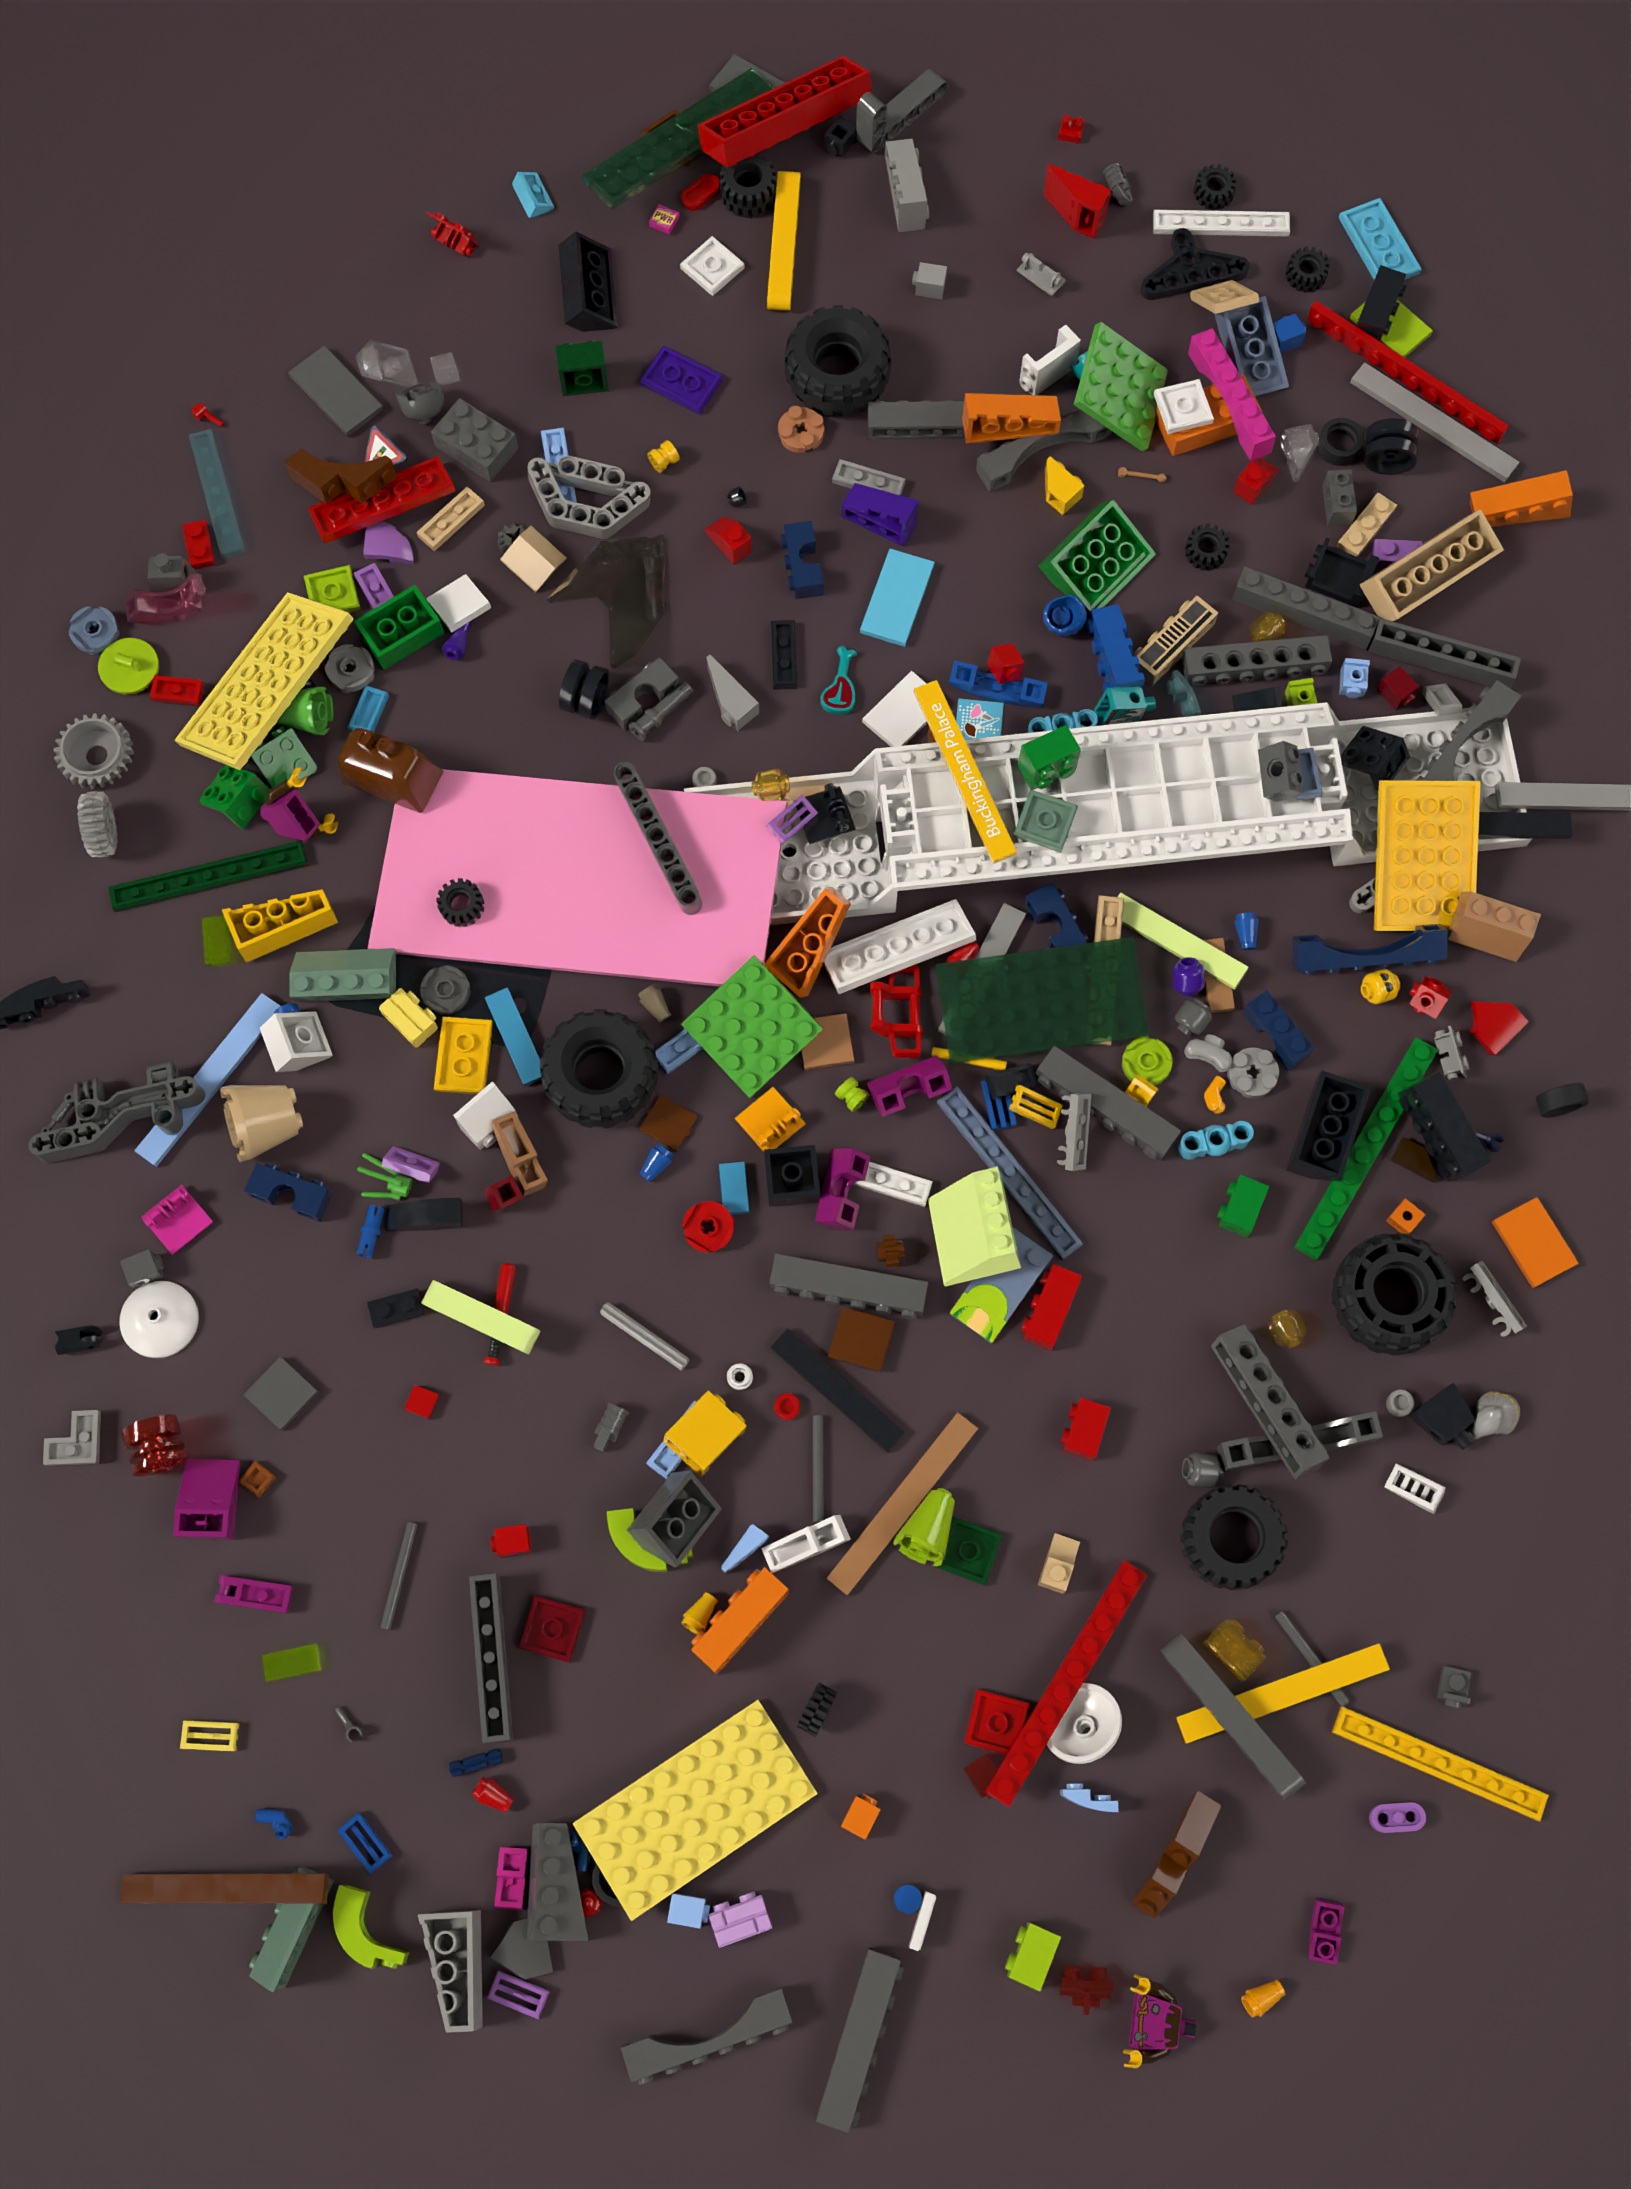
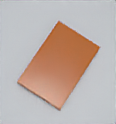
M1538 1197L1492 1221V1224L1532 1289L1579 1264Z

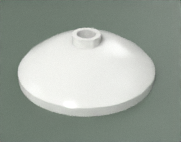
M168 1281L147 1283L136 1289L125 1301L120 1314L121 1334L128 1346L140 1355L149 1358L172 1356L184 1349L194 1337L199 1321L198 1308L191 1294L178 1284ZM158 1312L157 1319L151 1320V1314Z
M1083 1683L1046 1745L1058 1758L1069 1763L1084 1764L1103 1757L1113 1748L1121 1732L1122 1715L1118 1703L1104 1688L1094 1684ZM1090 1727V1731L1084 1734V1729Z

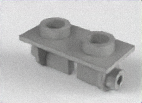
M1026 252L1022 257L1023 263L1016 270L1051 296L1066 282V279L1061 277V273H1056L1034 257L1033 253L1029 254Z
M1448 1026V1033L1445 1030L1435 1032L1436 1037H1434V1041L1439 1055L1449 1053V1057L1440 1059L1444 1076L1448 1077L1449 1081L1457 1079V1074L1460 1073L1464 1078H1468L1466 1070L1470 1068L1466 1055L1461 1056L1459 1047L1463 1046L1459 1031L1454 1032L1453 1028Z

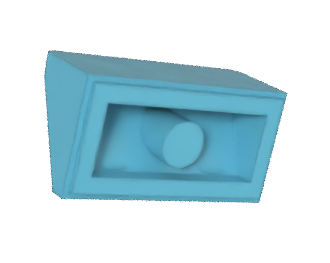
M517 172L512 186L528 217L533 218L553 210L554 205L537 172Z

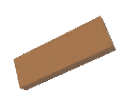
M1223 938L1203 940L1226 954ZM1205 973L1204 987L1207 1006L1211 1008L1210 1013L1234 1011L1232 988Z

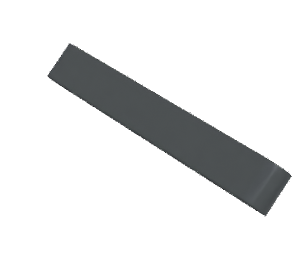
M629 762L619 763L614 769L617 785L674 897L685 914L694 915L698 913L702 908L699 891L635 767ZM627 774L632 775V776H631L629 779H627V780H622V779H621L624 775H627ZM637 794L642 795L639 800H632L633 796ZM645 815H652L650 820H642ZM657 835L663 836L660 841L652 840ZM666 856H674L669 862L663 861ZM678 876L685 877L682 882H673ZM688 897L696 898L692 903H684V900Z
M1181 1633L1159 1650L1284 1801L1306 1784L1298 1771Z

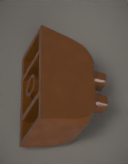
M357 728L350 732L338 756V768L344 785L418 813L424 811L444 772L415 748L363 728Z

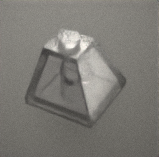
M370 340L355 356L362 376L401 387L418 384L408 349Z

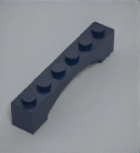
M1441 924L1418 925L1413 933L1397 942L1382 947L1358 950L1331 946L1324 943L1317 934L1293 936V966L1302 974H1314L1316 970H1325L1327 972H1338L1340 968L1362 970L1365 969V966L1372 965L1378 968H1386L1390 964L1395 963L1403 966H1410L1418 961L1430 964L1438 963L1440 959H1447L1448 930Z

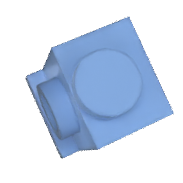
M1345 658L1340 671L1339 695H1346L1349 698L1364 696L1368 686L1370 660Z

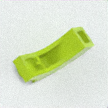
M630 1508L607 1511L610 1535L623 1556L642 1569L653 1572H668L667 1563L643 1550L627 1531L636 1519L635 1510ZM692 1549L680 1564L688 1563L687 1559L693 1558Z
M345 1884L339 1885L333 1908V1922L337 1938L346 1953L356 1962L370 1969L377 1967L379 1959H382V1965L396 1969L398 1964H406L410 1952L377 1942L366 1929L364 1914L370 1891Z

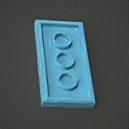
M1381 198L1339 214L1340 222L1374 280L1380 265L1405 273V280L1420 274L1422 269Z
M889 549L861 625L860 634L905 647L935 562Z

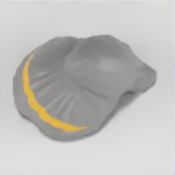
M1498 1391L1485 1393L1475 1405V1421L1467 1429V1432L1473 1439L1490 1434L1498 1435L1512 1432L1520 1417V1407L1516 1399L1509 1394H1503Z

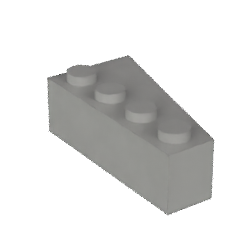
M913 139L888 141L885 145V159L898 233L925 229L926 220L929 219V207L927 205L925 186L922 181V168L918 164V148L914 147Z
M481 1910L418 1914L425 1936V1947L428 1950L432 1965V1977L435 1979L438 1990L437 1997L446 2033L469 2032L482 2029Z

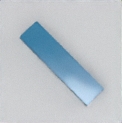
M508 987L484 997L524 1087L541 1080L539 1056Z

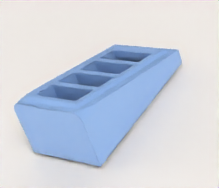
M750 1525L721 1566L722 1571L726 1574L732 1571L766 1543L769 1536L755 1525Z

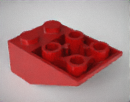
M1048 164L1043 195L1074 231L1095 239L1106 219L1111 189L1089 181L1080 175L1070 173L1061 167Z

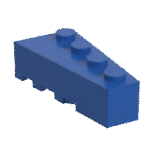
M1119 604L1091 609L1089 619L1086 620V628L1088 634L1092 633L1093 654L1098 655L1099 676H1103L1105 682L1103 684V692H1105L1106 688L1139 686L1143 688L1145 677L1143 672L1139 673L1138 666L1140 663L1138 657L1133 656L1131 637H1125L1127 635V626Z

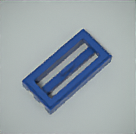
M982 1081L981 1086L991 1129L996 1131L1016 1127L1015 1114L1009 1110L1012 1104L1011 1096L1004 1097L1010 1121L1007 1123L1001 1098L995 1100L1000 1124H996L989 1089L986 1081Z
M358 1812L337 1830L370 1875L393 1857V1854L361 1812ZM359 1821L384 1856L382 1858L355 1823ZM348 1828H351L376 1863L371 1865L346 1830Z

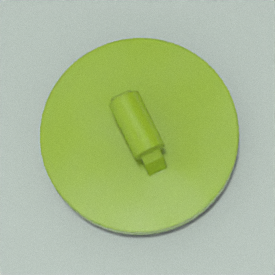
M124 638L113 642L103 651L98 662V672L102 682L107 688L119 694L129 695L145 690L153 683L154 675H157L159 671V659L155 650L147 642L137 638Z

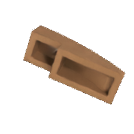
M512 1112L493 1120L491 1124L500 1149L522 1196L525 1197L546 1188L548 1180L536 1159L537 1153L516 1113Z

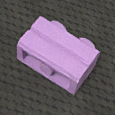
M755 1891L740 1896V1903L730 1906L729 1902L726 1901L713 1906L714 1912L709 1914V1918L719 1948L772 1929L762 1894L756 1896Z

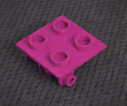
M182 1184L141 1217L143 1222L154 1232L172 1255L213 1223Z

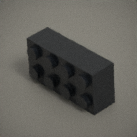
M1440 1072L1423 1078L1398 1092L1401 1107L1410 1114L1413 1128L1422 1135L1426 1142L1424 1145L1427 1152L1434 1156L1438 1163L1439 1173L1448 1182L1466 1177L1492 1162Z

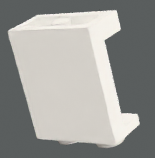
M1067 325L1059 329L1056 348L1040 360L1034 361L1028 354L1023 356L1019 381L1021 387L1032 395H1038L1069 373L1072 363L1075 366L1077 365L1081 340Z

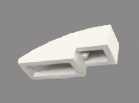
M834 1515L761 1549L771 1573H775L851 1539L841 1515Z

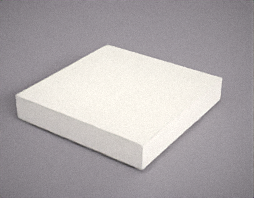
M713 236L680 264V269L712 296L745 268L744 262Z
M1200 379L1154 391V397L1168 434L1213 423L1214 418Z
M466 574L426 598L428 604L451 633L491 609L489 601Z

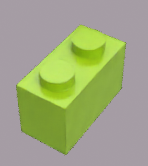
M1027 1922L1026 1927L1021 1925L1015 1942L1019 1943L1015 1954L1010 1953L1005 1965V1969L1009 1970L1007 1976L1035 1990L1041 1991L1061 1937L1030 1922Z

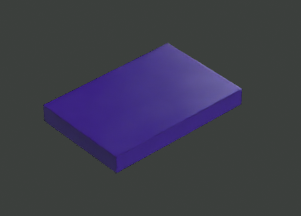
M663 345L640 379V385L700 415L722 383L723 375Z

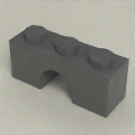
M658 658L655 662L651 661L643 668L641 673L630 677L623 687L618 691H612L604 701L606 712L626 731L631 722H636L643 716L642 706L637 702V699L643 694H653L660 701L663 700L679 686V677L661 658Z

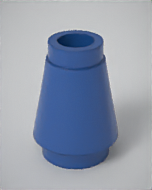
M1256 913L1237 914L1234 924L1241 949H1256L1259 924Z
M657 1144L655 1148H651L639 1174L652 1182L672 1163L671 1159L674 1155L660 1144Z

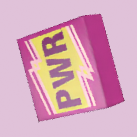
M659 204L649 220V227L670 235L680 218L679 212Z

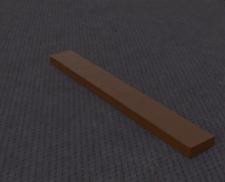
M123 1874L119 1903L327 1904L329 1874Z

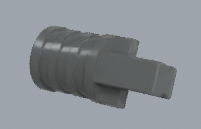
M1113 163L1107 166L1103 171V176L1109 189H1111L1113 198L1117 199L1120 205L1128 206L1133 202V198L1129 189L1130 184L1120 163Z
M607 1404V1409L594 1433L598 1434L593 1446L595 1449L605 1452L610 1440L616 1442L620 1434L619 1431L622 1429V1425L629 1412L614 1404Z

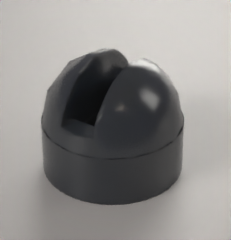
M739 486L729 491L727 498L730 499L728 503L732 507H741L747 504V497L742 487Z

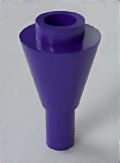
M471 621L456 630L442 646L443 652L449 659L460 660L464 658L467 632L472 624Z

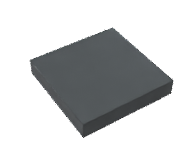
M279 1357L243 1396L275 1426L283 1431L319 1392L282 1357Z

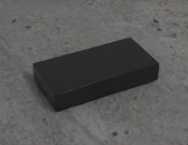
M1031 1063L993 1072L984 1077L993 1100L1016 1094L1015 1088L1019 1085L1030 1090L1036 1089L1039 1086Z

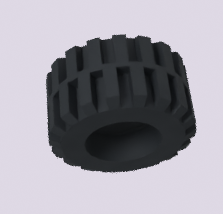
M756 153L753 157L741 160L734 166H722V171H720L721 197L723 204L727 205L729 211L734 210V214L738 216L743 214V217H748V215L757 217L758 213H766V208L771 209L773 202H775L777 186L776 170L773 168L771 161L767 162L765 156L759 157V154ZM747 182H751V183L757 184L756 186H753V187H743V186H741V184L747 183Z

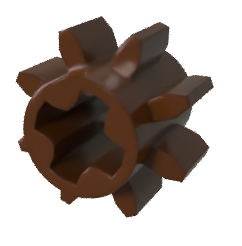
M895 1234L885 1235L882 1238L883 1242L876 1243L879 1262L886 1261V1267L899 1266V1259H905L903 1240H896Z

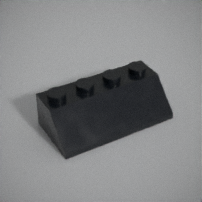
M575 231L558 245L565 324L582 332L616 329L618 324L611 248Z
M1322 1070L1315 1080L1286 1170L1310 1179L1341 1181L1371 1087Z

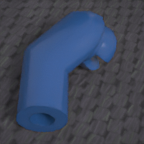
M570 1832L571 1847L578 1854L575 1870L589 1872L591 1854L578 1832Z

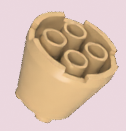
M229 1085L220 1089L221 1097L227 1098L223 1110L232 1144L235 1148L239 1147L240 1149L239 1154H237L239 1162L250 1160L298 1135V1130L303 1127L300 1113H295L293 1105L296 1103V1096L293 1088L288 1089L286 1085Z

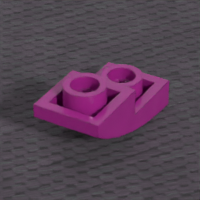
M1315 1898L1309 1939V1960L1337 1965L1341 1944L1340 1930L1345 1908L1342 1903Z

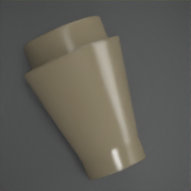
M655 984L638 994L641 999L639 1002L656 1018L658 1023L665 1021L671 1016L660 988L657 989Z

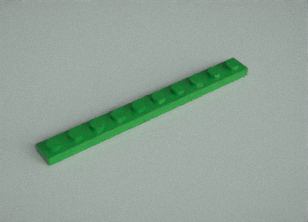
M1417 1037L1413 1040L1355 1140L1341 1181L1331 1182L1296 1242L1295 1249L1315 1261L1319 1258L1404 1110L1399 1103L1400 1097L1398 1092L1422 1079L1438 1049Z

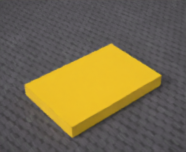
M442 1017L434 1082L435 1091L478 1094L486 1087L493 1030L492 1020Z

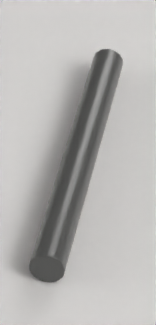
M815 1415L813 1416V1522H821L824 1520L823 1416Z
M407 1522L380 1626L382 1629L391 1630L418 1526L415 1523Z
M1284 1611L1274 1616L1310 1666L1315 1667L1322 1664ZM1341 1688L1330 1691L1341 1707L1350 1701Z

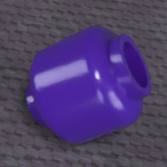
M1186 957L1180 959L1172 968L1173 988L1184 996H1194L1197 992L1201 991L1205 986L1204 965L1198 962L1196 958Z

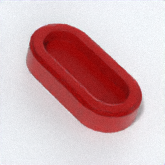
M705 174L688 186L681 195L684 208L696 211L715 198L721 191L719 177L714 174Z

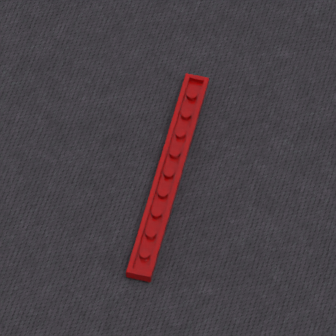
M1317 300L1311 306L1307 321L1314 327L1320 328L1334 340H1338L1349 347L1352 352L1363 356L1371 364L1386 371L1389 376L1398 379L1406 384L1409 389L1415 390L1429 402L1435 403L1449 415L1455 416L1464 422L1466 426L1481 433L1486 439L1492 440L1496 444L1501 441L1509 426L1508 424Z
M1125 1560L1121 1563L985 1790V1793L1007 1808L1010 1807L1147 1574Z

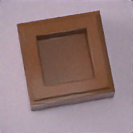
M255 1460L238 1482L258 1498H261L277 1477Z

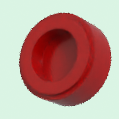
M790 1393L780 1395L774 1403L776 1415L786 1421L796 1418L800 1412L799 1399Z

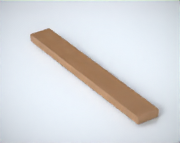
M957 1412L827 1577L829 1582L846 1596L849 1595L977 1432L978 1428Z

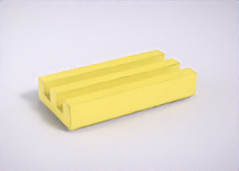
M183 1721L180 1749L237 1751V1730L240 1723ZM189 1727L231 1729L230 1734L188 1731ZM188 1738L223 1739L230 1740L229 1745L191 1744L187 1743Z

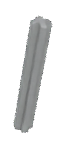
M607 1302L603 1305L600 1311L602 1316L679 1370H683L689 1362L687 1356L611 1303Z

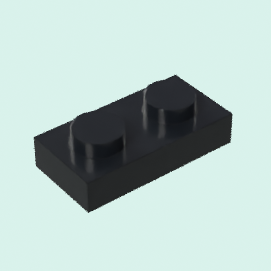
M418 1288L367 1302L374 1329L425 1315Z

